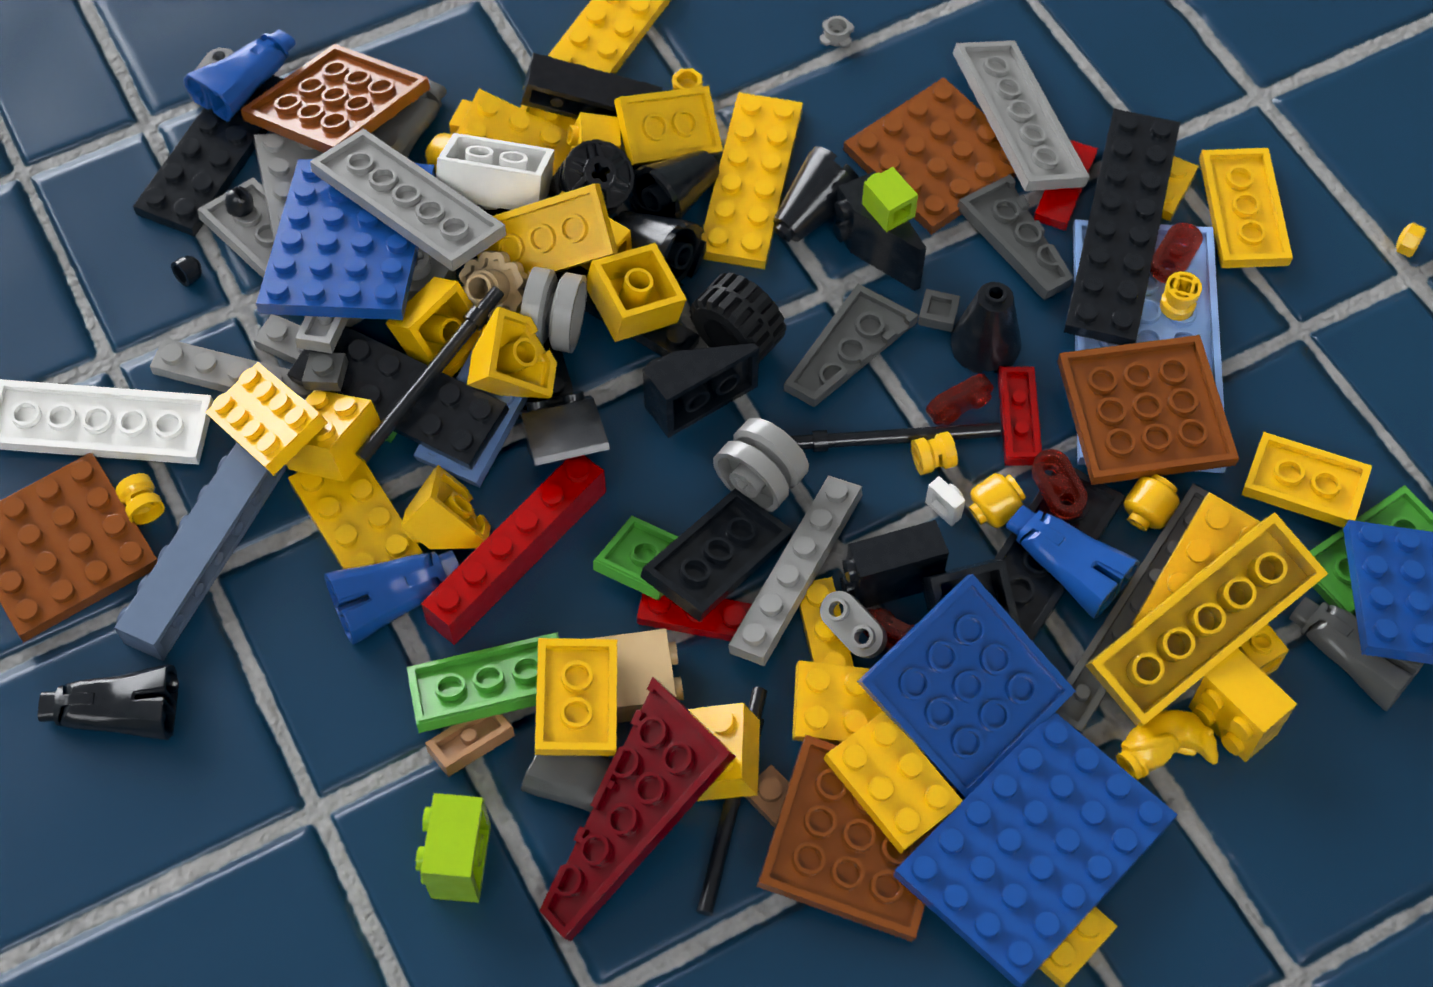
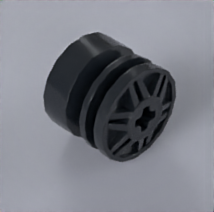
M598 139L584 141L571 150L553 175L550 196L553 197L559 195L562 191L569 192L594 183L600 184L610 218L622 203L625 202L633 189L634 172L632 164L623 150L611 142Z

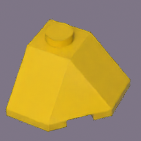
M502 307L495 309L472 350L467 386L498 396L545 399L552 397L557 362L551 351H545L536 335V332L539 330L531 317Z
M440 465L433 469L405 509L401 527L411 540L417 543L421 542L430 550L477 548L489 537L491 525L484 515L480 514L477 517L474 513V508L470 503L473 497L468 489Z

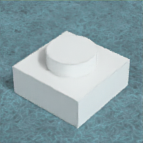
M938 476L928 485L925 503L950 526H953L962 518L966 500L955 485L947 484Z

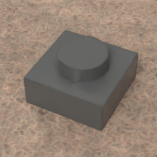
M926 289L918 325L952 332L960 296Z
M310 352L302 378L305 390L341 391L349 363L346 354Z

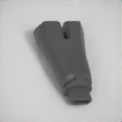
M428 80L430 90L420 96L417 101L408 105L397 113L393 119L388 120L372 132L375 137L406 158L409 157L418 139L435 120L442 106L441 99L447 94L446 88L434 81Z
M1305 597L1289 617L1291 621L1302 627L1301 634L1306 635L1319 650L1340 666L1384 711H1388L1424 665V663L1362 655L1356 616L1335 605L1328 607V604L1325 602L1318 605L1308 597Z
M536 755L525 774L521 791L591 812L593 809L590 806L612 760L606 756Z

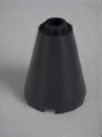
M815 146L808 153L773 218V222L776 225L774 231L784 241L790 242L793 240L799 242L836 215L834 204L837 202L838 186L859 178L847 163L841 167L834 162L837 155L832 151Z
M699 150L641 166L633 171V196L629 198V202L635 212L681 220L718 178V162L713 155L704 150Z
M627 210L622 211L612 219L631 230L632 249L656 243L680 287L684 286L680 282L686 276L692 278L697 273L706 251V241L701 240V232H705L698 224L692 221Z
M989 282L981 286L954 326L951 334L953 356L963 367L974 373L982 374L983 371L998 373L999 367H1011L1021 350V336L1014 296L1011 289L1003 283Z

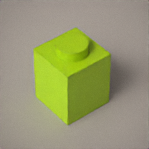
M894 167L882 173H875L864 182L862 205L886 232L915 217L918 194Z

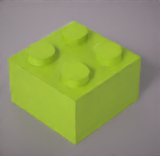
M434 793L432 806L425 807L422 830L427 832L425 846L418 847L415 867L416 871H420L421 884H425L431 899L479 903L491 829L483 797Z

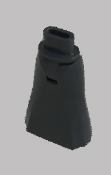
M169 664L119 676L78 680L58 686L56 691L41 692L37 714L39 722H54L57 726L73 729L107 731L169 740L174 734L179 688L177 671L174 665Z

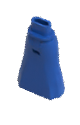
M279 29L272 34L264 33L261 39L254 40L224 59L188 73L184 77V85L195 103L205 109L210 110L212 108L218 117L229 122L256 89L283 66L289 56L288 51L296 46V42L292 36Z
M1022 505L1006 524V528L1017 535L1016 541L1060 582L1093 619H1096L1105 611L1132 579L1140 565V561L1133 556L1091 538L1058 517L1048 513L1044 515L1042 511L1034 513L1025 505Z
M452 550L437 555L434 551L430 554H415L386 562L325 573V581L346 637L354 645L402 615L421 606V603L459 564Z

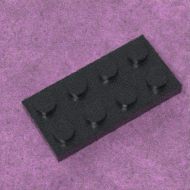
M735 488L643 567L640 577L700 622L790 540L793 530Z

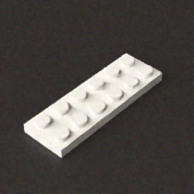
M0 379V450L78 456L93 453L95 457L199 465L210 422V417L205 412L212 406L214 401L211 395Z

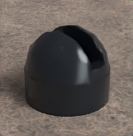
M241 186L229 190L225 197L226 211L235 217L249 215L254 209L253 197L250 191Z
M192 256L180 257L171 263L174 276L183 286L187 287L201 277V264L198 259Z

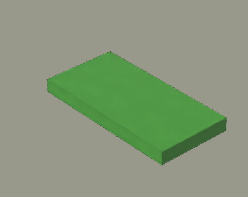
M1406 485L1355 520L1433 532V513ZM1342 528L1309 551L1328 572L1313 588L1329 605H1335L1355 615Z
M558 632L408 666L407 673L418 732L422 733L536 706L538 638H559Z

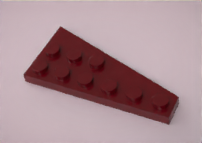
M652 677L647 687L649 694L641 711L636 710L630 722L633 727L624 746L617 749L590 806L593 807L585 826L579 827L573 839L576 841L574 849L567 863L560 866L539 909L540 913L556 931L569 941L574 939L736 758L696 716L654 677Z

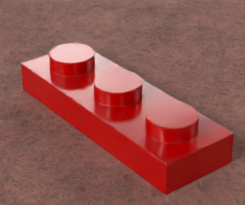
M642 594L637 614V624L731 641L752 604L724 599L699 622L665 595L658 601Z

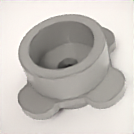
M833 16L822 23L824 33L820 35V42L823 45L840 46L842 48L851 45L850 33L854 31V26L846 18Z

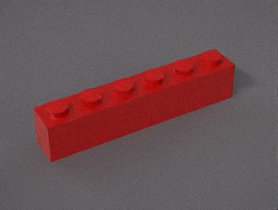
M584 455L566 459L421 603L427 624L455 645L606 493L604 470Z

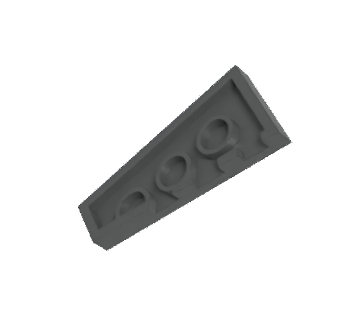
M1011 174L960 199L957 206L959 212L1043 300L1070 287L1073 280L1072 274L1055 246L1048 244L1043 235L1045 232L1039 220L1035 221L1028 210L1030 205L1024 195L1018 194L1015 189L1016 182Z
M857 284L784 383V391L813 407L817 406L918 322L919 315Z

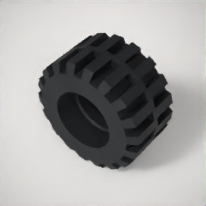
M734 273L720 274L691 304L692 306L689 310L694 328L710 348L755 343L759 348L758 364L785 336V319L775 302L754 282Z

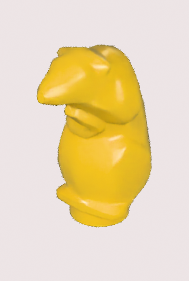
M1174 709L1162 710L1145 725H1136L1122 742V751L1116 755V760L1120 767L1136 780H1139L1149 775V772L1164 766L1173 753L1176 752L1189 756H1195L1198 753L1212 765L1218 763L1219 755L1213 729L1206 726L1195 713Z

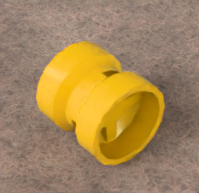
M1183 271L1169 276L1160 299L1162 313L1167 318L1177 321L1186 320L1191 317L1202 292L1200 280L1194 274Z
M948 431L936 434L934 439L927 440L923 437L911 441L913 461L920 475L932 473L938 467L948 469L957 466L958 455L956 446Z
M137 473L124 478L119 482L115 490L120 502L126 505L125 512L130 522H135L136 525H144L155 521L165 510L160 496L154 493L155 486L150 476L145 473Z

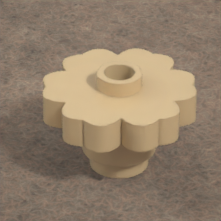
M483 251L479 259H471L465 263L464 268L459 273V279L464 284L462 288L474 306L479 304L493 286L499 288L504 293L503 298L489 313V320L497 307L520 314L524 295L523 288H525L528 276L520 262H510V257L506 252Z

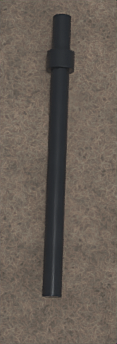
M493 286L477 306L472 305L463 316L465 321L355 453L359 459L367 463L471 335L476 330L480 331L489 320V313L504 296V293L499 288Z
M1000 423L841 433L815 430L809 435H793L790 437L796 441L801 449H812L813 452H828L829 448L911 443L912 440L923 437L930 440L934 439L936 434L946 431L951 434L953 440L1001 437Z
M753 687L748 708L760 720L761 736L764 719L761 717L768 691L761 687ZM742 797L724 800L697 907L699 914L712 916Z

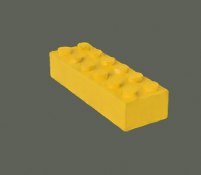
M1273 513L1262 520L1085 666L1135 726H1143L1323 579L1328 572L1276 513Z

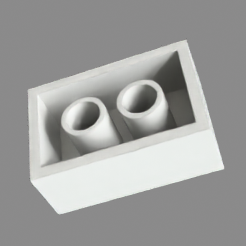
M453 133L437 158L436 178L472 203L480 205L483 209L496 210L501 208L513 210L546 199L550 191L553 175L555 149Z

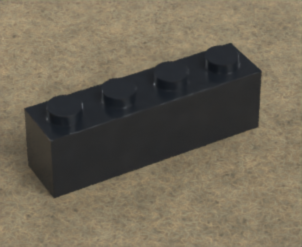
M533 53L526 73L521 105L574 119L578 118L580 112L617 117L614 100L618 97L662 92L663 87L555 59L551 56Z

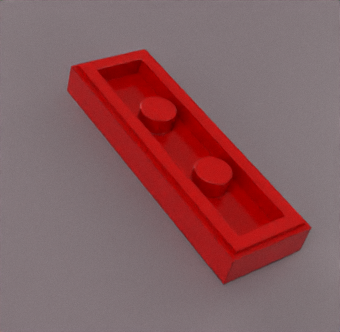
M1070 140L1089 174L1097 156L1098 148ZM1083 187L1044 190L1036 209L1034 220H1039L1040 223L1066 231Z
M999 367L997 374L1005 466H1041L1043 455L1035 367Z

